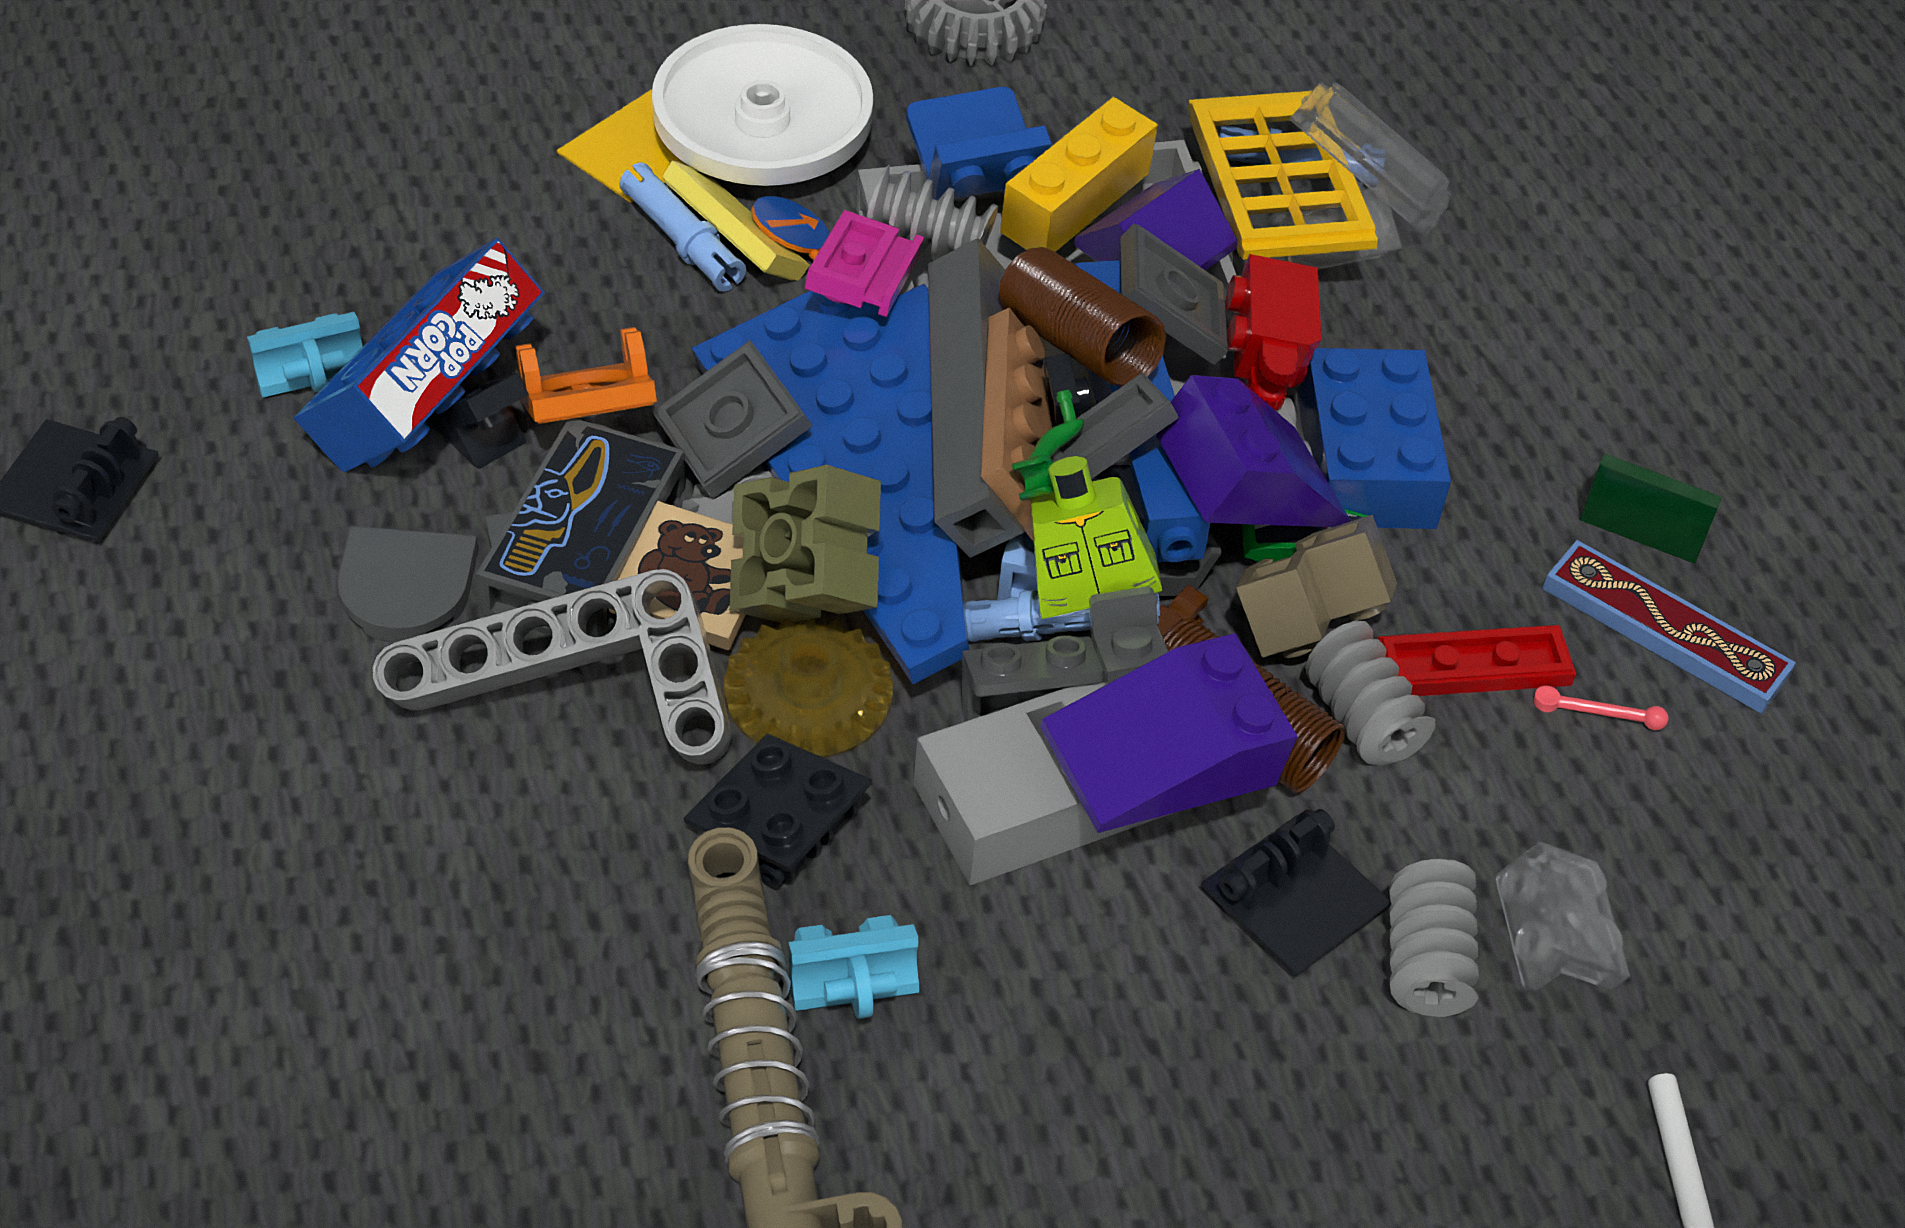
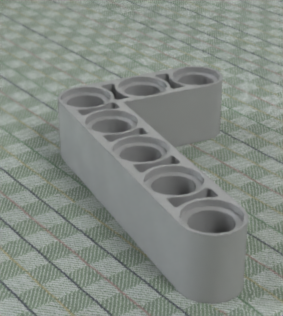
M666 569L648 571L398 641L385 647L377 655L372 667L373 680L377 689L402 708L425 710L643 649L664 732L670 745L685 760L695 764H710L721 759L728 751L732 740L731 726L698 602L685 580L677 573ZM663 591L679 593L681 595V604L679 610L673 616L667 619H656L650 616L649 607L657 594ZM607 608L616 611L617 621L610 633L602 637L587 635L586 624L588 618L594 612ZM541 626L552 629V641L544 652L538 655L524 654L523 641L530 630ZM474 644L486 645L488 657L483 667L474 673H462L459 663L462 653ZM680 653L696 655L698 657V667L696 673L690 679L677 683L667 680L666 667L674 656ZM410 662H421L423 666L421 682L409 691H398L396 677L400 669ZM705 715L714 719L715 731L707 743L694 747L684 744L682 731L684 725L691 718Z

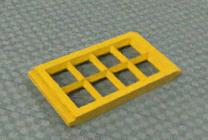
M1301 91L1193 99L1188 101L1190 122L1224 216L1237 238L1236 249L1239 257L1246 260L1249 254L1271 258L1377 249L1378 238L1375 233V224L1319 92ZM1306 119L1310 131L1270 134L1266 122ZM1256 123L1260 135L1220 138L1215 126ZM1318 148L1322 160L1282 163L1278 151ZM1267 152L1271 164L1230 167L1226 155ZM1330 178L1335 190L1294 194L1289 181ZM1279 182L1283 195L1242 198L1238 185ZM1343 208L1348 221L1306 224L1301 211ZM1290 212L1295 225L1254 229L1249 215Z

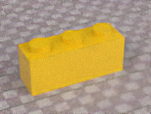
M1113 96L1006 183L1000 233L1026 250L1044 247L1056 252L1149 174L1158 124Z

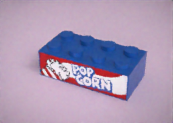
M498 237L437 271L293 419L343 472L365 462L370 468H373L385 460L396 448L401 453L408 451L430 430L424 423L434 411L436 414L446 411L465 393V389L460 383L469 374L472 377L480 374L498 358L500 352L495 346L503 337L506 340L513 338L530 324L534 316L530 313L529 309L545 292Z

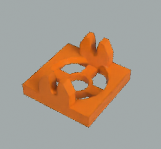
M636 327L620 329L624 363L540 376L535 348H532L531 343L516 345L518 373L529 394L520 399V402L538 424L654 405V402H657L654 380L648 375L641 332L637 331Z

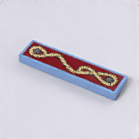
M1579 540L1575 541L1548 573L1542 588L1761 714L1788 680L1796 665V662Z

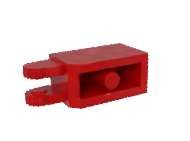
M1249 254L1241 276L1233 275L1227 289L1225 308L1228 311H1233V317L1227 332L1228 350L1234 351L1235 377L1247 379L1248 387L1274 410L1278 411L1279 408H1282L1285 401L1287 387L1293 388L1304 381L1308 364L1314 350L1318 348L1321 341L1318 267Z

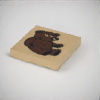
M657 501L618 580L660 569L677 573L685 580L698 602L708 643L726 650H730L746 615L729 610L731 560L743 558V538L732 535L733 524ZM663 591L657 594L649 607L650 616L656 619H667L673 616L679 610L681 595L674 591ZM609 609V612L617 614L615 610Z

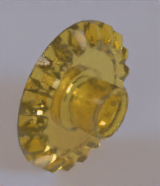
M815 618L808 619L805 623L795 624L790 619H786L776 628H770L762 624L756 637L753 639L742 638L738 652L729 656L726 675H724V698L728 712L737 726L747 736L758 743L768 733L818 756H826L848 750L870 737L885 720L893 695L890 662L882 659L878 643L868 644L864 640L860 628L850 632L844 630L838 619H835L829 625L819 624Z

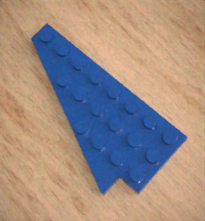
M922 284L899 295L887 317L878 314L879 306L875 307L867 302H864L862 307L859 308L847 303H836L827 299L824 295L808 291L692 347L696 364L704 374L751 340L813 425L763 462L774 478L789 482V473L830 465L881 481L880 531L874 532L867 538V554L879 557L878 608L863 611L911 683L915 684L961 660L962 651L970 650L958 545L935 523L929 289L925 284Z

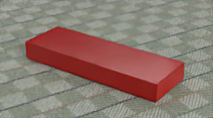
M1560 625L1377 637L1386 647V657L1392 658L1399 666L1398 676H1404L1411 683V695L1429 696L1533 689L1541 686H1572L1576 676Z

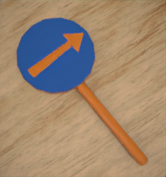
M765 196L758 198L751 209L753 220L769 238L786 248L801 253H808L813 261L830 234L823 221L813 212L794 201L782 197Z

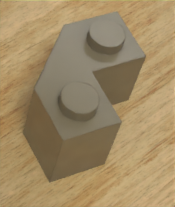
M1373 515L1315 532L1295 543L1297 551L1293 556L1273 562V559H1264L1244 571L1236 589L1262 657L1279 652L1282 653L1284 658L1301 656L1312 651L1318 641L1323 639L1330 620L1349 615L1352 621H1358L1375 616L1386 609V603L1392 600L1397 581Z

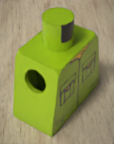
M1066 457L1054 462L1048 469L1054 492L1031 499L1036 581L1041 618L1045 619L1088 609L1089 599L1095 594L1146 586L1152 587L1154 593L1163 591L1154 549L1121 479L1110 477L1092 482L1087 460L1083 457Z

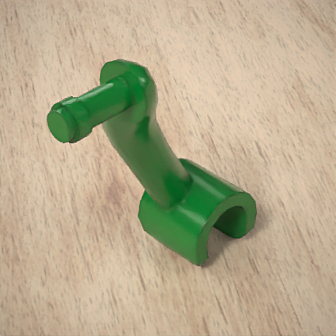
M1069 390L1057 392L1056 396L1057 402L1061 407L1064 423L1045 432L1040 437L1028 459L1011 464L1012 470H1018L1025 481V491L1019 493L1021 501L1054 492L1048 471L1049 467L1053 464L1050 458L1061 446L1077 435L1084 426L1083 419H1076L1072 403L1073 397Z

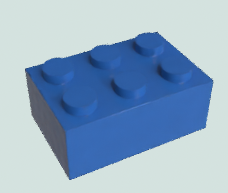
M1316 348L1308 364L1306 377L1300 383L1297 394L1304 441L1309 443L1315 462L1342 507L1365 515H1373L1377 528L1437 529L1451 479L1425 350Z

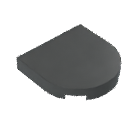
M350 526L338 575V590L343 611L354 622L363 627L365 634L375 639L389 642H398L426 634L427 631L441 626L449 619L455 621L463 612L469 597L478 553L477 536Z

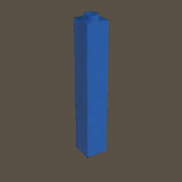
M1121 260L1075 263L1076 266L1088 272V274H1091L1122 294ZM1162 356L1157 367L1147 378L1171 402L1175 394ZM1087 368L1096 404L1121 388L1110 384ZM1155 434L1115 462L1114 465H1130L1145 516L1143 528L1154 549L1157 563L1204 559L1210 523H1205Z

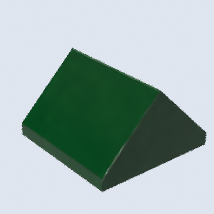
M1604 453L1580 521L1695 564L1722 497Z

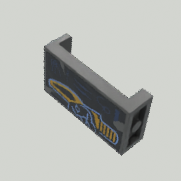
M576 418L568 419L476 572L480 614L491 616L618 580L656 502L665 503L668 496L681 497L685 489L684 450L668 446L659 441H651L613 430L604 425L593 424ZM600 609L588 618L586 624L588 636L602 637L607 634V609ZM541 626L532 629L552 636V629L549 627Z

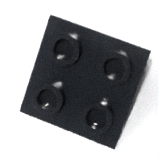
M117 417L114 421L105 422L100 428V434L46 419L0 481V514L99 542L159 456L158 451L138 446L135 436L137 427L132 421L124 417Z
M767 733L683 819L684 823L703 832L715 828H734L744 832L753 840L761 863L759 867L762 882L771 888H777L781 883L785 885L790 884L796 878V871L805 863L804 856L806 855L809 858L816 857L821 851V845H826L833 839V832L845 819H851L858 812L857 802L861 799V795L872 785V779Z
M1317 809L1315 812L1304 810L1299 815L1297 814L1201 882V887L1295 977L1387 910L1392 904L1390 899L1329 844L1330 834L1335 830V824L1332 817L1323 809Z

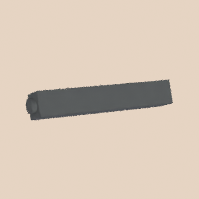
M978 238L928 263L935 523L970 558L1024 533V527L981 477L988 319L990 316L1004 310L1000 302L999 290L1000 281L1005 273V269Z

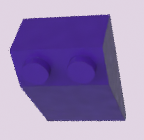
M1191 375L1171 401L1179 418L1159 431L1156 436L1205 523L1334 527L1347 523L1350 520L1296 428L1237 378Z
M1236 633L1176 647L1042 719L1040 725L1043 734L1097 833L1276 786L1298 737Z

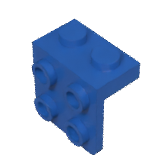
M1001 86L913 102L907 107L906 120L926 180L930 179L933 181V199L939 200L949 187L954 189V199L1005 190L1006 183L1052 145L1045 125L1026 128L1014 92L1008 87Z

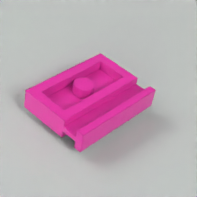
M844 210L811 264L804 289L824 295L827 299L836 303H847L859 308L862 307L864 302L879 306L878 314L887 317L920 256L924 237L916 234L913 241L898 236L899 228Z

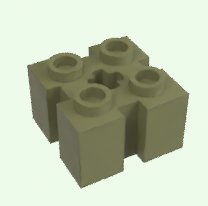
M823 465L789 473V482L768 477L734 485L732 535L743 538V558L731 560L729 610L785 624L820 618L821 610L843 614L878 608L879 557L867 554V538L874 532L880 531L881 481L830 465Z

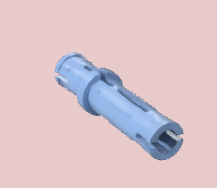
M641 162L632 165L633 169L643 178L641 182L627 169L621 176L620 189L626 195H629L676 244L678 255L687 264H696L719 291L725 292L733 289L732 285L723 276L725 272L738 285L745 276L746 265L720 242V235L717 233V229L710 222L700 221L652 172V169L647 164Z
M1036 590L1022 591L1019 597L999 600L967 601L965 604L968 639L971 642L1003 637H1023L1025 641L1029 642L1041 640L1044 634L1091 630L1090 608L1042 619L1039 609L1038 592ZM1157 592V593H1155V595H1156V600H1157V624H1158V623H1159V618H1158V616H1160V601H1159V595H1158V592Z

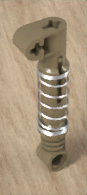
M715 828L706 831L693 842L688 854V866L695 909L698 913L697 921L700 928V940L703 943L702 951L697 955L695 976L701 990L712 995L711 1002L704 1007L702 1016L706 1021L713 1023L715 1026L716 1036L710 1040L707 1049L712 1055L720 1058L722 1070L715 1076L713 1084L718 1090L725 1092L727 1106L721 1110L718 1119L724 1125L731 1127L733 1138L726 1144L724 1155L726 1156L725 1161L730 1175L734 1180L740 1182L747 1228H902V1219L896 1206L886 1197L873 1192H857L819 1199L814 1168L820 1159L819 1135L814 1129L816 1118L811 1108L802 1103L808 1094L809 1082L805 1074L796 1068L801 1061L803 1048L799 1040L790 1034L795 1027L797 1014L793 1006L784 1000L789 994L791 981L786 973L788 965L783 948L778 940L772 938L770 933L758 852L753 840L740 830L734 828ZM725 872L736 873L735 875L727 878L715 877ZM781 979L784 982L783 992L778 984ZM785 1007L790 1016L789 1025L787 1024ZM711 1008H712L713 1018H712V1017L710 1016V1014H709ZM791 1041L796 1049L795 1059L793 1057ZM716 1043L718 1045V1051L714 1048ZM797 1076L799 1077V1079H800V1081H801V1083H802L801 1095H800V1090H799V1085H798ZM722 1077H723L724 1085H722V1084L720 1083V1080H721ZM803 1111L805 1112V1114H806V1116H807V1118H808V1120H809V1121H808V1125L805 1124V1118H804V1113H803ZM727 1113H729L730 1120L726 1118Z

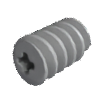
M890 164L885 168L872 194L867 218L899 228L898 236L907 238L910 234L909 240L913 241L916 234L924 237L920 253L931 243V256L933 260L977 238L986 246L996 219L997 205L992 204L982 217L976 215V197L970 195L961 208L958 209L954 207L953 188L949 187L939 200L933 199L932 180L927 179L919 190L914 192L911 190V172L905 171L894 184L889 182Z
M1355 620L1329 632L1317 643L1307 660L1305 667L1307 678L1319 690L1321 699L1331 707L1333 717L1340 724L1344 725L1345 734L1357 746V752L1360 757L1368 764L1381 766L1405 760L1420 750L1430 739L1435 729V718L1422 716L1425 712V703L1418 695H1411V683L1404 676H1398L1399 666L1392 658L1386 657V647L1378 639H1373V629L1366 621Z
M1430 859L1410 864L1396 873L1389 885L1390 902L1392 903L1390 906V924L1392 926L1390 929V945L1392 949L1390 953L1392 972L1390 976L1391 995L1399 1005L1412 1013L1447 1017L1468 1010L1479 999L1475 989L1472 988L1479 980L1478 965L1474 962L1478 957V942L1474 939L1478 933L1477 919L1473 915L1477 910L1476 895L1473 893L1476 888V874L1468 865L1456 860Z

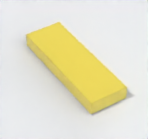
M675 161L670 163L662 176L665 179L664 182L764 273L791 281H798L802 278L810 264L794 250L775 242L761 231L753 220L752 213L714 178L690 166Z

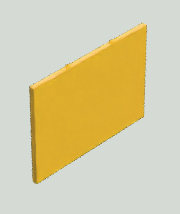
M652 89L557 149L559 155L630 203L634 200L620 189L619 183L621 176L627 169L641 182L643 178L633 169L632 165L641 162L647 164L663 183H665V179L662 176L672 161L687 165L666 147L656 131L652 112Z

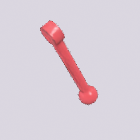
M1551 686L1539 687L1533 699L1534 705L1544 712H1552L1557 708L1632 720L1643 722L1645 726L1653 731L1665 728L1669 721L1667 711L1660 706H1651L1643 710L1561 696L1558 690Z

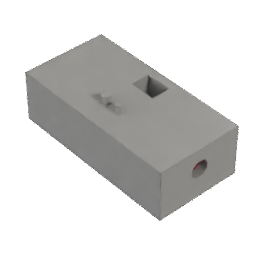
M1104 681L1096 684L1070 686L917 738L913 785L969 885L1164 817L1160 816L1097 833L1040 728L1043 718L1105 686Z

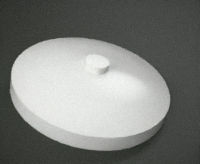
M770 24L738 25L717 29L695 37L684 43L667 57L660 66L653 82V121L656 131L666 147L684 163L702 173L721 180L747 185L792 184L819 177L836 169L853 157L862 147L872 124L873 91L870 80L859 62L842 47L824 37L788 26Z

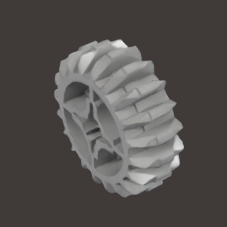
M905 0V9L907 10L908 30L916 34L917 44L929 45L931 55L946 52L949 62L962 57L967 58L971 66L975 59H984L992 66L996 57L1000 56L1004 60L1011 62L1015 52L1025 54L1028 52L1031 43L1038 42L1039 34L1042 32V24L1046 17L1047 4L1044 3L1045 0Z

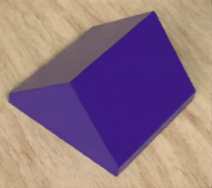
M1200 169L1154 183L1077 235L1074 246L1097 262L1121 260L1120 237L1134 223L1149 231L1202 269L1207 270L1237 248V238Z

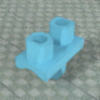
M355 312L342 315L337 313L317 317L312 322L282 329L274 327L257 331L255 335L247 336L257 384L262 398L310 386L314 392H319L363 347L359 321Z
M891 915L867 918L859 926V932L834 936L831 930L826 929L823 925L798 928L795 932V940L788 942L791 998L795 1011L852 1003L856 1018L861 1019L872 1017L873 999L919 993L917 971L918 935L914 924L898 926Z

